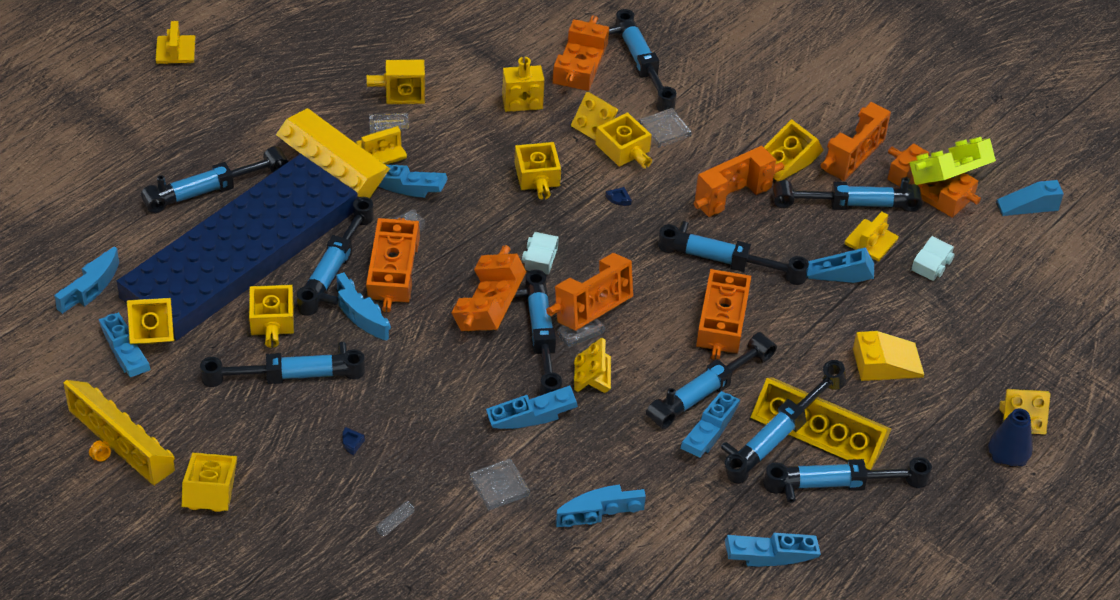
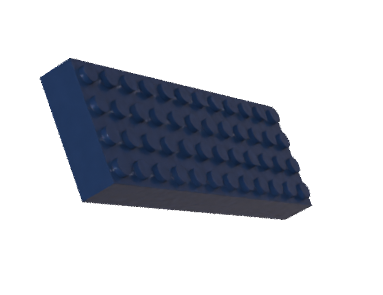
M299 154L118 279L119 298L126 304L127 300L171 298L174 340L177 341L248 290L250 286L258 283L352 215L353 202L358 198V193L304 155Z

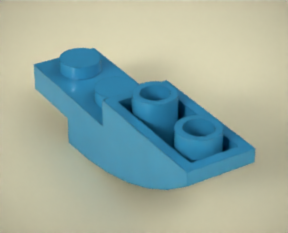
M386 165L390 170L378 187L407 196L425 198L428 192H441L448 179L446 173L410 172L408 166Z
M115 246L82 268V277L76 279L54 295L58 311L63 314L77 303L85 307L108 286L119 265L118 251Z
M344 272L337 274L338 306L344 314L367 333L382 340H388L391 326L388 319L382 316L379 305L374 304L370 297L364 299L361 293H357L352 279H348Z
M119 312L98 319L109 346L124 373L127 372L129 377H133L151 370L149 362L138 345L129 343V328Z
M567 386L532 399L525 395L487 408L486 411L492 428L513 429L559 419L557 414L576 408L578 405L571 386Z
M721 391L705 409L698 424L682 441L680 449L699 458L705 452L708 453L730 422L740 403V399Z
M613 485L584 493L557 509L556 527H571L582 524L592 525L600 523L602 515L605 514L613 515L622 512L644 510L645 491L641 489L622 492L620 485Z
M773 533L771 538L727 535L725 539L728 559L746 560L747 566L760 567L794 564L815 559L821 555L817 536Z

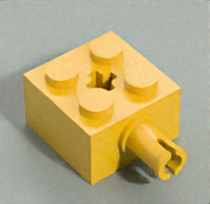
M523 57L518 60L519 67L503 68L502 98L505 112L543 109L544 76L541 65L530 66V58L525 57V63H523Z
M386 60V73L384 75H367V87H384L386 89L387 104H425L424 60Z
M628 112L597 127L595 144L619 167L634 159L644 169L652 163V159L646 155V153L650 152L652 134Z
M554 142L515 146L514 163L521 190L537 189L539 199L543 200L542 193H544L545 199H548L551 195L549 187L560 186L561 167Z
M292 285L250 286L249 319L251 335H265V345L271 348V341H273V348L279 345L278 334L294 333Z

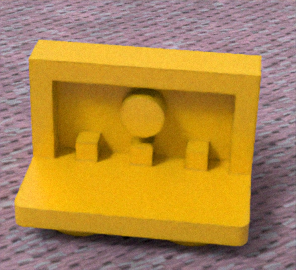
M171 21L170 29H167V36L157 37L156 63H194L195 35H180L179 22Z
M586 92L571 126L596 141L597 127L613 120L618 109L594 94Z
M398 126L363 136L361 140L356 142V144L385 165L407 158V154L401 146V130Z
M881 211L872 222L864 219L846 238L844 244L855 250L866 247L871 258L880 261L896 243L899 236L887 230L889 226L887 224L888 214Z
M600 338L595 343H592L585 351L576 356L574 360L575 391L579 392L588 384L603 393L611 389V356L605 353L606 340L604 338Z
M1007 389L1005 401H1000L999 407L1000 411L1004 414L1003 421L1015 409L1021 408L1030 415L1032 434H1046L1050 392Z

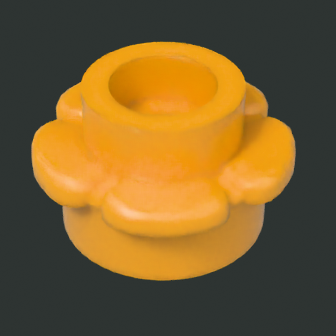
M98 440L89 449V456L99 462L105 461L111 454L107 441L102 442Z

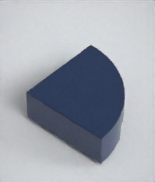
M625 187L606 191L605 196L610 202L621 206L631 205L632 200Z
M345 427L343 431V445L350 454L354 455L365 441V435Z

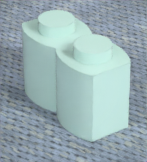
M534 232L533 237L528 238V251H524L522 256L525 270L537 269L545 274H549L558 249L559 237Z
M933 236L930 237L924 248L921 249L914 259L911 270L934 281L937 276H942L945 265L951 264L955 256L952 253L954 246Z

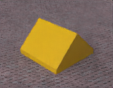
M171 298L127 300L130 344H154L174 341Z

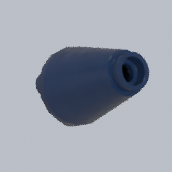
M1021 408L1015 409L990 437L988 447L994 462L1010 466H1025L1031 458L1033 451L1030 415L1026 410Z

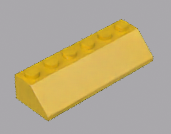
M308 108L287 118L276 136L300 154L356 191L359 197L370 198L390 170L388 166Z
M766 378L750 418L767 425L779 413L778 408L787 399L798 404L809 393L775 378ZM817 397L805 409L806 423L797 432L793 430L788 435L846 460L864 459L866 469L872 470L886 444L891 428Z
M71 380L63 382L69 411L101 440L107 441L110 448L153 486L175 471V458L171 451L162 448L156 438L147 435L141 425H136L132 422L129 415L117 409L115 403L112 400H107L98 388H93L88 382Z

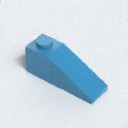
M1058 180L1040 181L997 199L996 203L1002 216L1059 211L1064 193Z
M866 247L808 261V279L849 283L874 279V262Z

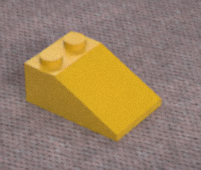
M792 119L764 146L776 159V164L779 162L784 164V170L775 173L773 177L777 182L807 167L824 151L819 140Z
M879 331L856 332L853 352L861 381L924 378L923 368L914 342Z
M192 453L182 482V507H188L191 510L211 509L215 512L228 511L237 456Z

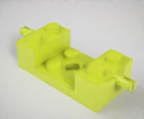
M981 137L970 139L968 143L967 139L955 142L956 146L948 148L949 153L943 154L941 150L931 153V156H928V153L916 156L917 160L909 162L915 184L919 185L946 180L995 162L996 159L990 138L982 139Z

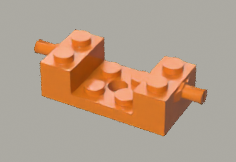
M594 15L591 16L589 22L573 19L568 31L566 48L563 55L558 54L553 66L554 84L586 91L590 90L608 45L609 27L596 24L598 21L597 16L595 18Z
M873 102L863 107L858 114L860 119L855 129L857 134L850 138L840 132L835 138H831L827 145L828 154L821 163V168L825 172L845 181L885 141L891 112Z
M914 143L904 151H899L891 146L888 154L896 159L891 162L887 180L900 187L902 178L908 177L910 179L909 184H915L909 162L917 160L916 156L928 153L929 156V152ZM966 173L959 174L954 179L948 178L942 181L918 185L924 202L952 218L970 201L977 205L981 200V197L975 195L979 181Z
M759 146L698 174L694 206L696 209L700 208L710 217L725 210L726 196L738 189L747 186L755 195L766 192L772 188L775 173L784 170V164L782 162L776 164V159L763 146Z
M378 218L366 287L368 297L372 300L383 301L382 311L386 312V309L387 312L391 311L392 302H410L415 252L418 253L420 240L419 221H410L404 218L402 220L401 218ZM390 253L398 254L396 257H389L388 255Z
M503 245L497 255H481L474 269L480 283L473 297L459 298L451 312L461 331L498 330L526 274L518 254H508L510 252L509 246Z
M612 253L599 260L600 273L581 283L568 278L555 286L556 302L546 309L547 314L553 316L557 313L558 323L576 331L632 298V260Z
M710 269L696 347L712 349V360H715L716 354V359L720 360L721 351L738 354L750 289V275ZM720 304H727L729 307H723Z

